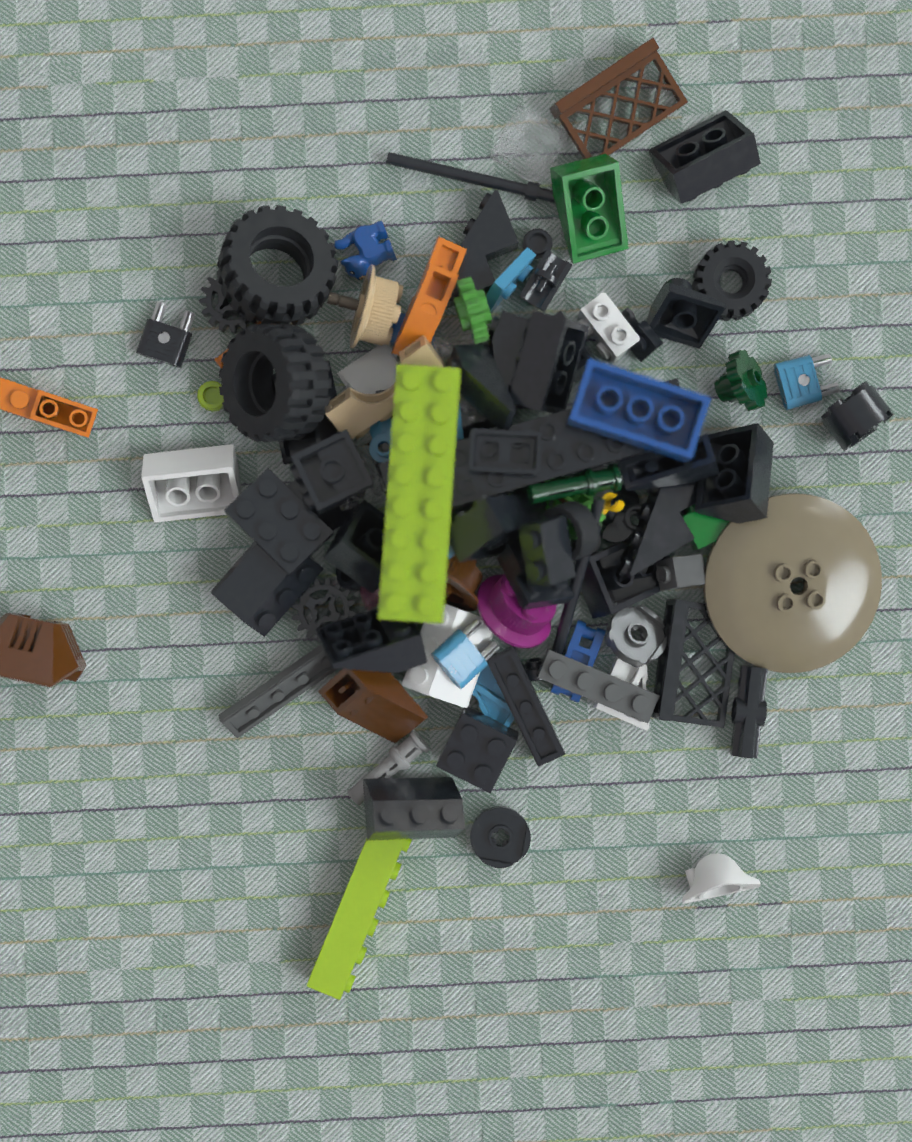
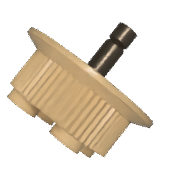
M371 264L364 278L358 299L333 292L329 293L327 304L338 305V307L355 311L350 335V348H355L360 340L381 346L383 344L389 345L393 333V328L390 326L392 323L397 324L401 312V306L396 305V303H399L401 300L403 285H399L396 281L376 276L375 265Z

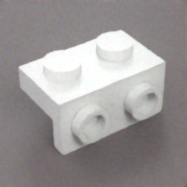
M605 292L581 308L577 317L580 320L577 323L589 326L587 336L590 334L598 343L596 349L605 360L609 358L613 363L616 362L629 348L640 340L638 334Z

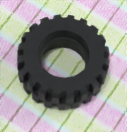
M268 205L258 208L257 213L254 210H250L243 214L242 219H236L231 225L230 231L226 234L217 262L219 268L217 272L218 283L223 284L221 292L224 298L232 299L230 306L236 312L243 311L245 313L244 318L250 322L256 319L261 321V324H289L292 322V325H301L306 318L311 319L317 314L334 286L337 278L335 274L338 270V260L334 258L336 254L335 246L332 242H327L329 235L325 229L319 230L316 226L318 222L312 217H309V219L303 217L302 211L294 209L293 212L287 211L286 206L276 205L275 209L270 210ZM263 249L282 251L298 263L304 280L293 286H278L269 283L256 272L251 263L250 255Z
M253 324L239 331L235 338L227 345L228 352L223 354L221 360L223 367L219 370V378H221L219 390L220 395L224 398L222 404L224 410L230 414L229 420L231 423L238 427L237 430L245 437L253 441L277 442L304 438L308 433H312L319 425L317 422H321L325 416L326 411L324 408L329 405L331 397L328 396V390L332 388L331 379L328 378L330 367L329 363L324 360L323 356L325 353L322 347L316 345L317 340L310 333H307L304 328L292 324ZM273 370H275L277 378L276 397L272 386Z

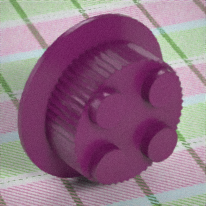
M505 574L488 577L477 591L479 614L486 626L499 639L519 648H533L546 640L551 630V620L557 611V605L522 610Z

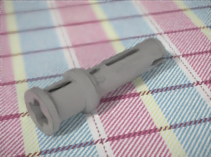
M415 730L409 732L410 736L400 745L391 747L389 756L351 789L347 790L348 795L357 805L360 806L364 801V779L391 778L400 769H409L411 767L410 763L421 753L430 751L427 743Z

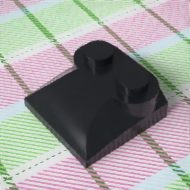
M673 278L663 284L650 307L646 321L659 337L700 349L726 309V304L692 290L691 283L686 279Z

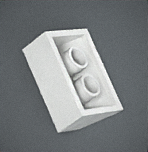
M234 444L149 453L143 456L141 478L154 523L227 515L224 509L241 494L239 466Z
M445 604L444 624L423 623L420 632L422 634L427 663L408 669L402 686L468 708L479 674L461 690L437 664L431 653L457 629L462 631L474 619H478L482 627L469 640L479 652L491 643L493 633L480 616Z

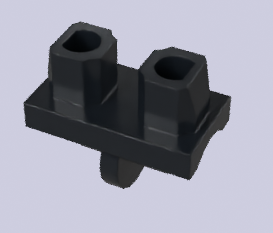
M546 250L520 293L519 298L545 312L572 268V264Z

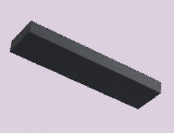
M510 646L493 654L487 660V663L537 766L539 767L565 755V750L515 647Z

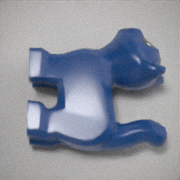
M382 220L372 225L360 226L341 240L334 241L335 249L343 250L354 244L359 251V255H352L341 261V264L345 267V272L349 276L362 280L365 278L371 264L378 266L386 260H397L390 240L380 243L381 239L389 238Z

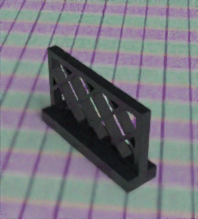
M677 599L666 600L663 621L665 627L663 632L664 638L667 637V644L663 653L658 657L653 693L660 696L651 715L652 718L720 728L725 726L735 653L722 641L715 631L706 612L705 604ZM689 608L698 609L705 618L694 629L687 621ZM709 624L717 637L705 646L697 632ZM693 637L701 649L688 658L683 651L684 642ZM721 641L726 648V655L717 662L709 649ZM705 654L713 666L701 675L693 665V662ZM689 667L697 679L684 688L679 681V675L682 670ZM717 670L722 677V684L713 692L705 679ZM701 683L709 696L696 705L688 692ZM684 696L692 706V709L684 716L674 715L676 702ZM712 700L718 707L716 720L707 719L700 710ZM695 713H697V715H698L700 718H695V717H691V716H693Z

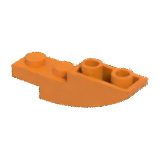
M441 237L436 239L391 354L400 357L399 352L423 335L431 342L459 277L458 271L465 256L466 248Z
M0 377V410L89 438L98 409Z

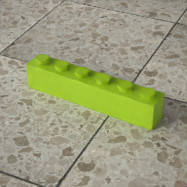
M366 839L306 987L338 1000L341 999L343 992L350 993L356 978L355 975L351 974L355 963L361 965L367 951V947L362 946L366 935L372 937L379 921L374 918L378 907L384 909L390 895V891L385 889L389 879L396 880L402 863L397 862L401 851L407 853L412 839Z

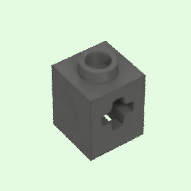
M702 554L672 557L656 562V577L659 582L660 591L690 588L705 584V567Z

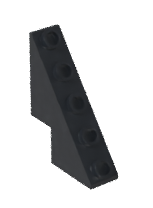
M495 190L492 195L487 193L479 205V209L482 210L476 220L474 218L470 219L463 231L466 237L461 245H459L467 250L458 271L459 277L457 280L471 276L475 290L483 289L485 294L488 293L495 281L488 261L517 250L519 244L498 190ZM457 283L455 284V287L446 306V309L453 307L454 298L459 297Z
M698 481L647 489L649 496L637 514V519L639 520L637 529L631 533L627 542V546L630 547L628 554L622 559L617 573L620 574L619 582L637 574L695 539L680 512L696 502Z

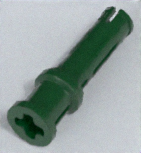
M610 464L606 469L596 471L585 469L578 476L527 485V497L531 504L578 494H585L591 497L600 491L611 489L615 492L621 490L622 478L617 465Z

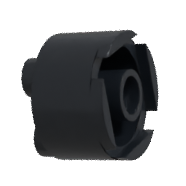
M867 381L856 387L851 392L852 394L845 399L846 402L842 398L828 407V411L821 416L823 419L822 423L843 451L853 447L877 430L879 423L882 421L886 423L894 416V413L882 397Z

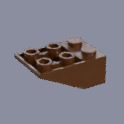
M342 669L318 691L338 715L393 743H397L428 718L419 704L413 700L390 672Z

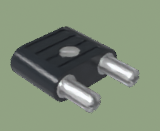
M158 301L152 318L146 321L136 353L181 368L192 337L190 329L195 314L185 311L180 328L161 323L167 305L164 302Z

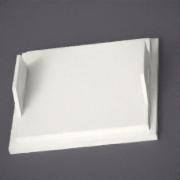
M383 344L382 346L378 345L337 374L346 388L350 387L365 394H376V391L387 390L395 383L396 367L401 362L396 355L391 354L392 348L390 345Z

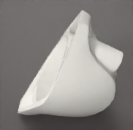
M718 853L710 854L702 858L696 868L685 871L690 889L683 895L682 903L686 904L758 888L761 883L758 879L744 873L729 856Z

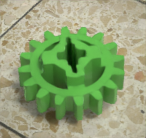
M471 276L457 280L459 297L454 298L453 302L462 331L469 330L471 332L474 344L489 341L487 324L492 323V316L484 290H475Z

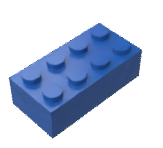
M589 358L585 365L567 424L688 462L693 457L711 397Z

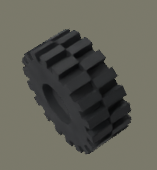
M728 241L726 245L720 243L714 249H710L701 259L693 274L692 290H696L726 304V309L720 316L722 321H729L731 318H734L736 321L752 314L767 298L769 294L768 288L772 283V279L768 278L771 268L770 266L765 267L764 264L767 261L765 256L759 257L756 254L758 252L756 247L753 246L750 250L746 248L748 243L742 241L739 245H735V241ZM734 271L741 276L742 287L738 292L728 293L721 288L720 277L724 272Z

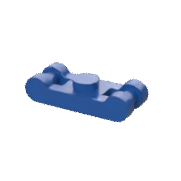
M577 620L564 656L593 668L606 630L599 627L596 629L586 626V622ZM581 637L591 640L589 649L579 646ZM554 684L551 686V693L556 695L562 693L570 696V700L579 703L580 695Z

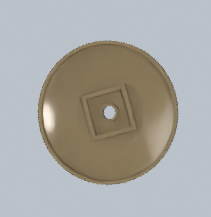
M791 493L769 497L766 519L740 524L729 522L714 542L705 566V584L703 585L705 606L710 621L719 637L735 654L757 667L767 668L769 671L780 673L812 671L844 656L861 640L868 630L878 609L881 597V564L874 542L867 530L855 516L842 506L825 498L809 494ZM801 577L804 581V588L801 592L794 594L790 589V583L794 578Z

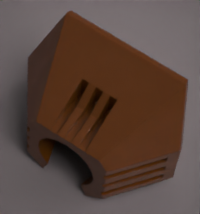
M5 613L0 618V677L50 688L64 679L76 682L80 678L87 665L69 624L30 618L31 615L21 613Z

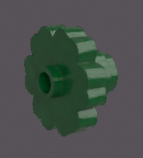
M739 350L729 354V361L725 363L726 373L722 374L714 383L718 398L722 402L729 401L733 403L738 401L740 405L744 404L748 411L764 407L765 399L768 398L767 385L762 378L761 368L755 358L749 357L746 350Z

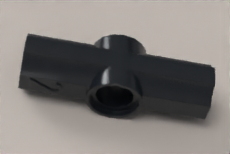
M741 665L737 697H734L731 709V721L734 725L730 755L757 759L761 727L764 726L767 715V702L764 698L768 669Z

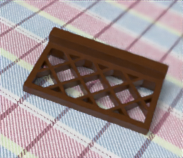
M654 38L554 103L549 109L555 120L559 119L583 159L592 157L587 150L588 137L604 141L601 154L611 155L688 103L657 52L659 46ZM652 61L659 71L658 82L642 79L644 67ZM637 71H639L638 77L631 76ZM626 80L636 83L633 98L618 95L622 81ZM641 84L656 88L653 103L638 100ZM614 87V93L607 92ZM661 89L671 91L677 103L671 107L659 105ZM598 97L612 99L609 114L594 111L595 102ZM617 100L632 104L629 119L614 116ZM590 103L589 110L583 109V107ZM637 105L652 108L649 122L634 121ZM657 110L664 111L656 116ZM574 113L588 115L585 131L574 129L568 117ZM592 117L608 120L605 136L590 132ZM613 121L628 125L626 137L622 140L610 137ZM633 126L640 127L634 132H632ZM579 135L584 136L583 142H582L581 138L579 137ZM609 142L615 143L613 146L607 149Z

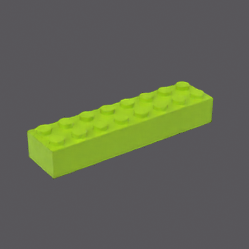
M397 364L378 614V619L444 624L461 385L460 368Z

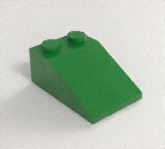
M605 153L551 167L550 175L553 196L571 262L575 264L629 249L619 162Z

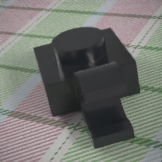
M627 307L621 314L640 337V340L630 350L642 362L663 344V341L646 320L639 323L634 313Z

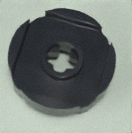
M494 806L483 810L475 819L471 827L470 840L475 854L483 863L495 868H507L526 855L531 842V834L525 818L516 810L506 806ZM499 829H504V833L509 835V839L503 840L502 845L496 844V839L492 838V834L497 833Z

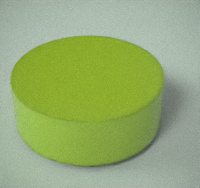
M207 381L200 386L197 399L204 409L217 412L224 408L222 404L224 398L220 395L219 390L221 383Z

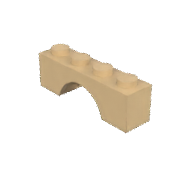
M424 335L399 352L402 365L446 367L444 361ZM395 383L387 390L376 394L361 393L349 387L330 400L329 405L325 407V414L339 432L347 429L351 439L354 437L359 439L367 434L370 426L377 421H386L393 415Z

